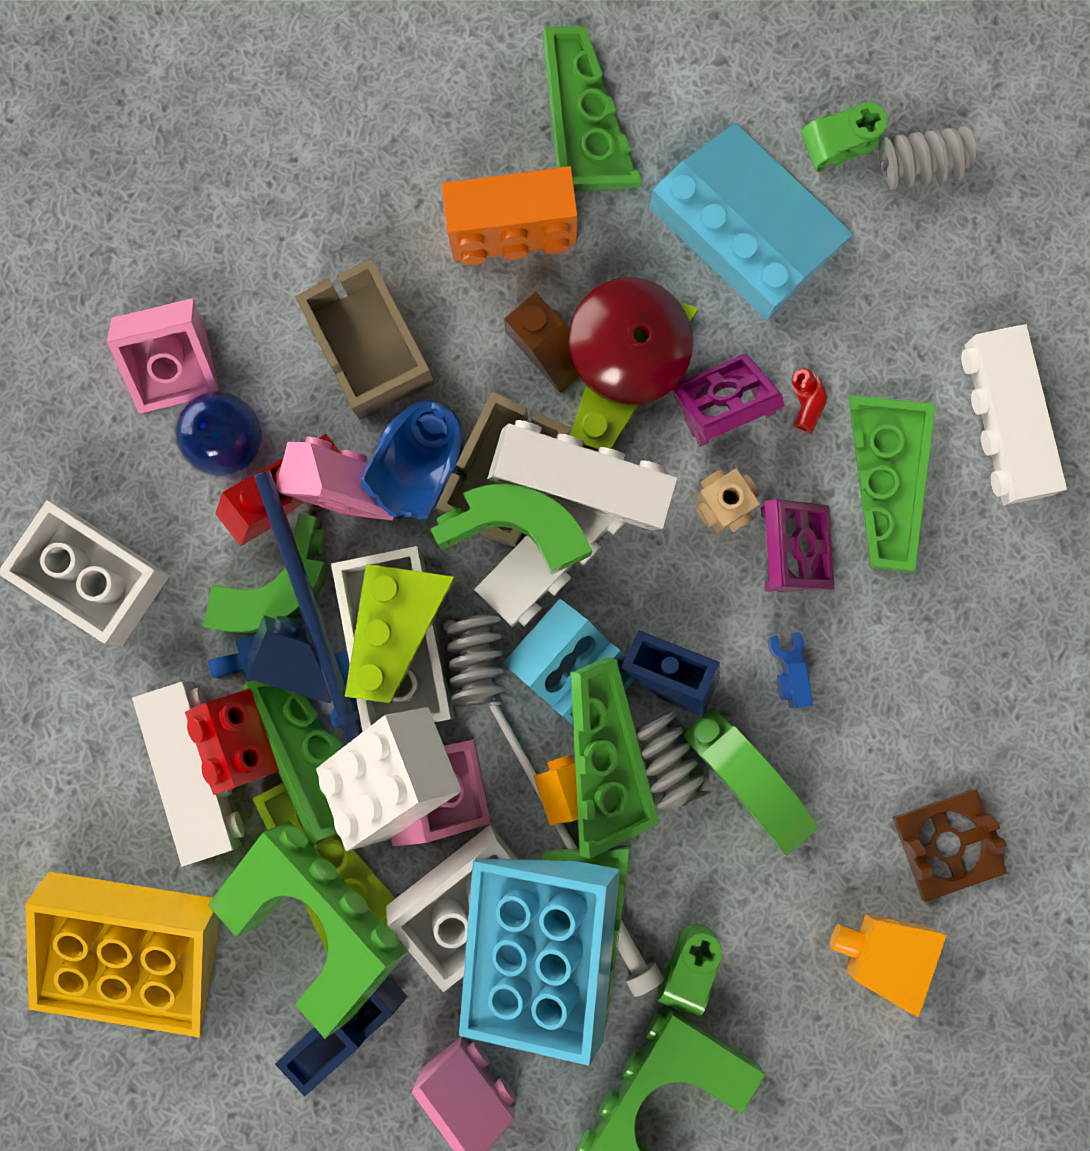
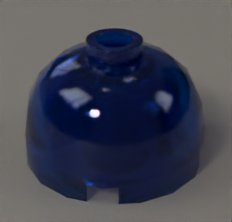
M220 391L201 393L189 400L178 413L174 427L176 445L185 461L201 473L216 477L227 476L248 467L257 456L262 441L260 421L254 410L239 397Z

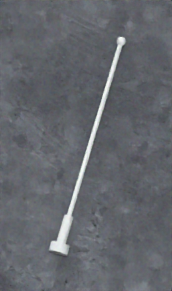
M448 620L443 624L442 629L445 635L449 636L447 634V627L456 623V621ZM451 637L453 641L458 639L455 637ZM498 705L489 706L540 798L533 777L536 773ZM564 823L556 824L555 827L567 849H577ZM621 920L618 950L631 972L625 981L633 996L638 997L660 985L664 981V977L655 962L646 965Z

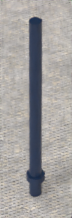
M264 471L254 475V479L338 716L334 718L337 727H342L348 744L362 733L358 721L360 719L359 710L355 711L350 697H345L346 684L271 471Z

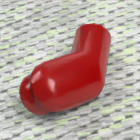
M802 368L797 370L791 379L793 390L802 406L793 426L812 434L827 403V394L816 373Z

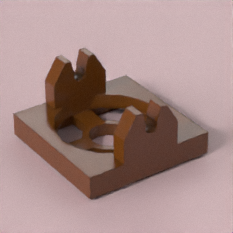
M975 789L892 817L920 896L925 902L1007 874L1001 857V853L1005 852L1007 845L1005 840L997 834L1000 826L991 814L985 813L978 791ZM944 812L961 814L973 822L976 827L959 832L957 829L949 827ZM931 818L936 831L932 835L931 842L922 845L918 839L919 831L924 823ZM944 832H953L960 840V849L952 857L942 856L936 848L937 838ZM982 840L979 860L972 870L966 873L961 860L962 855L965 853V848L967 845ZM936 856L938 859L946 861L952 878L935 875L932 866L926 860Z

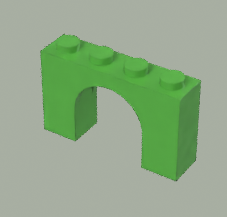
M289 821L262 833L208 906L235 937L263 924L284 896L301 900L317 914L327 936V960L322 972L295 1005L324 1038H327L354 1017L409 951L399 941L397 934L373 913L365 899L354 892L340 877L334 865L325 860L308 842L306 835Z
M669 1006L664 1016L657 1013L651 1020L645 1033V1037L649 1039L641 1054L636 1051L631 1054L622 1071V1076L626 1078L618 1093L611 1090L607 1094L598 1112L603 1118L594 1132L590 1129L584 1132L575 1151H647L635 1133L636 1115L642 1102L652 1091L669 1083L682 1082L698 1086L742 1114L764 1078L765 1073L759 1063Z

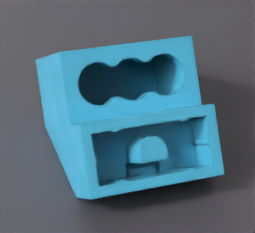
M561 599L554 604L503 662L506 667L572 725L571 672L604 658H616L624 690L634 681V679L621 671L626 655L609 642L585 617Z

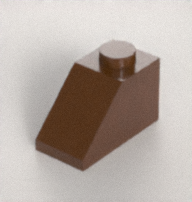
M535 291L504 318L505 332L561 393L579 377L570 357L568 345L569 329Z

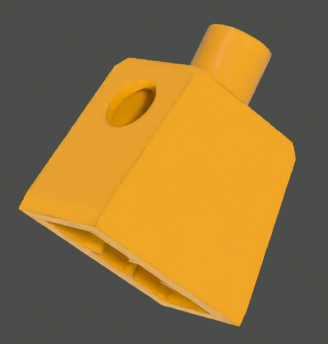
M865 914L860 932L837 924L830 939V949L851 957L846 969V973L851 978L910 1014L919 1017L947 935L929 926Z

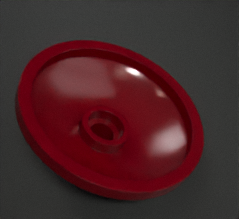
M622 277L599 285L580 302L570 323L568 345L570 357L577 374L594 393L617 404L642 405L665 396L682 380L692 357L693 335L687 314L679 301L669 291L646 279ZM634 329H639L644 333V343H639L634 339Z

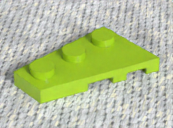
M366 564L345 697L392 703L455 577Z

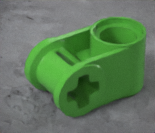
M866 102L834 115L820 117L807 124L801 130V136L815 171L822 172L824 171L822 168L833 163L839 166L847 160L873 151L879 144L880 136L887 126V114L884 109L876 103Z
M693 924L681 932L670 963L666 966L663 974L667 976L665 984L661 983L658 988V1002L698 1017L703 1014L711 994L712 983L722 959L721 945L711 929L705 925ZM702 940H704L709 948L708 952L700 951L698 956L695 957L691 946H700Z

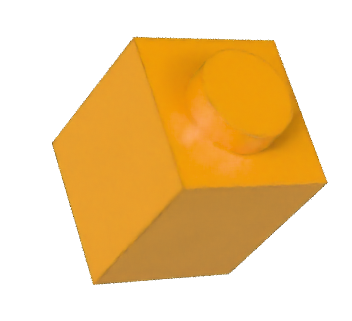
M568 754L548 761L549 770L533 776L550 826L578 819L575 761H573L572 755Z

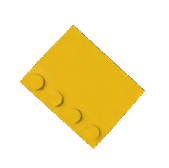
M49 871L25 903L29 1010L200 1038L219 935V917L208 906L213 898Z

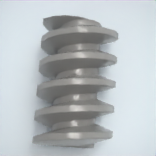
M963 126L957 131L954 128L944 129L941 133L937 130L927 131L924 136L917 132L911 133L908 138L903 134L895 135L891 140L887 137H882L879 152L883 177L886 179L889 189H897L899 177L903 178L906 188H912L915 182V175H919L922 186H928L934 172L938 183L943 184L946 183L950 170L955 182L962 181L965 168H972L976 158L977 147L973 131L969 126Z
M472 615L455 619L458 622L447 627V634L458 639L448 644V651L459 655V657L449 661L448 666L449 669L461 674L452 677L449 685L462 691L451 696L450 703L460 707H484L504 704L503 702L493 700V695L505 691V686L492 682L493 677L504 673V668L491 665L492 660L503 656V651L490 648V643L502 639V634L489 631V626L501 622V617L494 615Z
M675 712L636 728L639 745L643 744L644 747L641 750L643 761L650 760L651 762L645 769L647 777L657 776L658 781L650 787L651 793L665 794V797L656 805L657 809H675L710 793L707 790L696 791L704 782L703 775H689V772L697 765L696 759H682V756L690 749L689 743L674 742L683 733L682 727L667 726L676 716Z

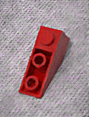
M327 434L319 437V439L332 443L331 450L341 454ZM283 458L222 492L215 514L240 547L271 528L254 475L264 471H271L276 485ZM279 494L286 516L304 503L303 501Z

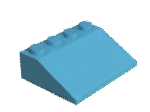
M736 122L683 160L652 190L649 209L766 320L771 318L854 235Z
M475 859L473 861L459 1036L590 1066L604 1041L620 869L578 861Z

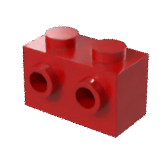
M251 688L205 702L185 711L188 720L187 731L191 740L196 744L202 761V775L207 784L210 785L213 795L279 771Z

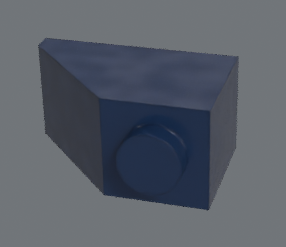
M263 615L244 661L247 678L330 704L332 698L306 630L302 628L299 622L292 618L277 616L274 619Z
M638 630L621 666V671L663 701L703 717L720 679V662Z

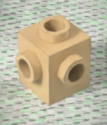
M736 468L725 475L723 470L720 469L700 482L704 489L695 497L698 503L695 509L700 519L708 528L713 526L716 532L719 533L729 527L732 533L754 520L751 512L760 505L756 499L760 494L755 483L747 474L741 476ZM729 490L737 503L734 505L725 503L722 497L723 492Z

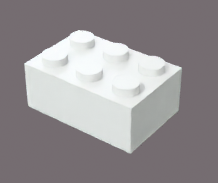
M46 500L0 568V576L102 643L115 646L124 645L170 576L69 509Z
M428 707L384 715L316 768L320 788L326 795L334 818L335 830L341 837L345 851L391 839L462 792Z
M491 825L386 906L388 927L397 934L398 939L442 992H445L464 977L473 861L475 859L518 860Z

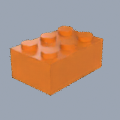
M571 166L441 183L447 233L454 261L462 260V264L473 266L486 262V257L503 255V258L506 260H519L525 258L530 251L544 250L545 254L558 255L567 252L569 246H576L578 216Z

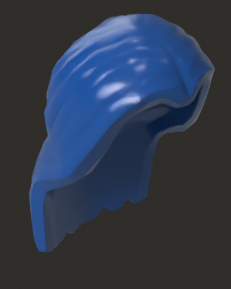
M419 400L405 408L385 428L377 449L365 467L360 480L365 492L371 497L376 498L377 504L388 512L389 516H415L422 520L429 518L434 511L451 474L455 473L457 469L456 464L461 456L463 431L461 421L456 413L448 406H442L438 401Z

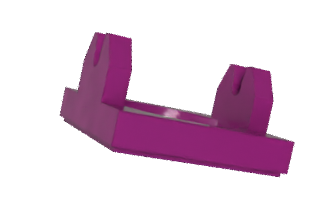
M747 353L681 381L672 390L676 402L683 410L691 435L696 438L699 447L708 444L709 440L764 415L766 418L776 414L778 409L785 407L780 391ZM724 388L737 389L733 394L726 397L715 396L719 390ZM751 389L755 399L743 403L741 401L743 392ZM708 390V394L700 397L705 391ZM714 405L727 406L729 408L728 411L717 416L700 412Z
M782 499L764 501L765 506L760 509L761 518L766 519L769 580L765 581V592L834 589L829 505ZM795 517L796 530L792 533L791 537H786L785 521L788 518ZM802 534L808 541V553L806 556L802 553L800 547ZM787 551H791L794 558L798 561L799 577L795 576L788 568Z

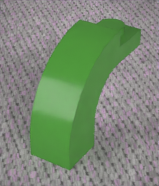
M486 485L464 492L463 494L470 510L464 513L461 508L451 510L438 517L436 520L439 525L430 529L441 550L489 528L507 527L518 530L527 535L536 544L551 575L590 557L592 554V549L579 524L562 505L544 493L519 485Z
M298 513L294 539L316 598L326 580L330 567L324 562L314 560L315 554L321 555L324 550L326 530L321 529L322 522L318 518ZM286 567L275 580L258 589L239 590L212 584L203 627L231 633L253 634L257 632L263 615L274 619L277 616L295 619L301 614V610Z
M714 708L681 735L685 742L689 743L693 751L735 795L762 831L786 856L819 828L809 811L775 769L735 726L732 727Z

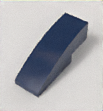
M388 976L348 1023L327 1038H324L313 1026L275 1065L305 1097L351 1056L374 1031L386 1022L408 996Z

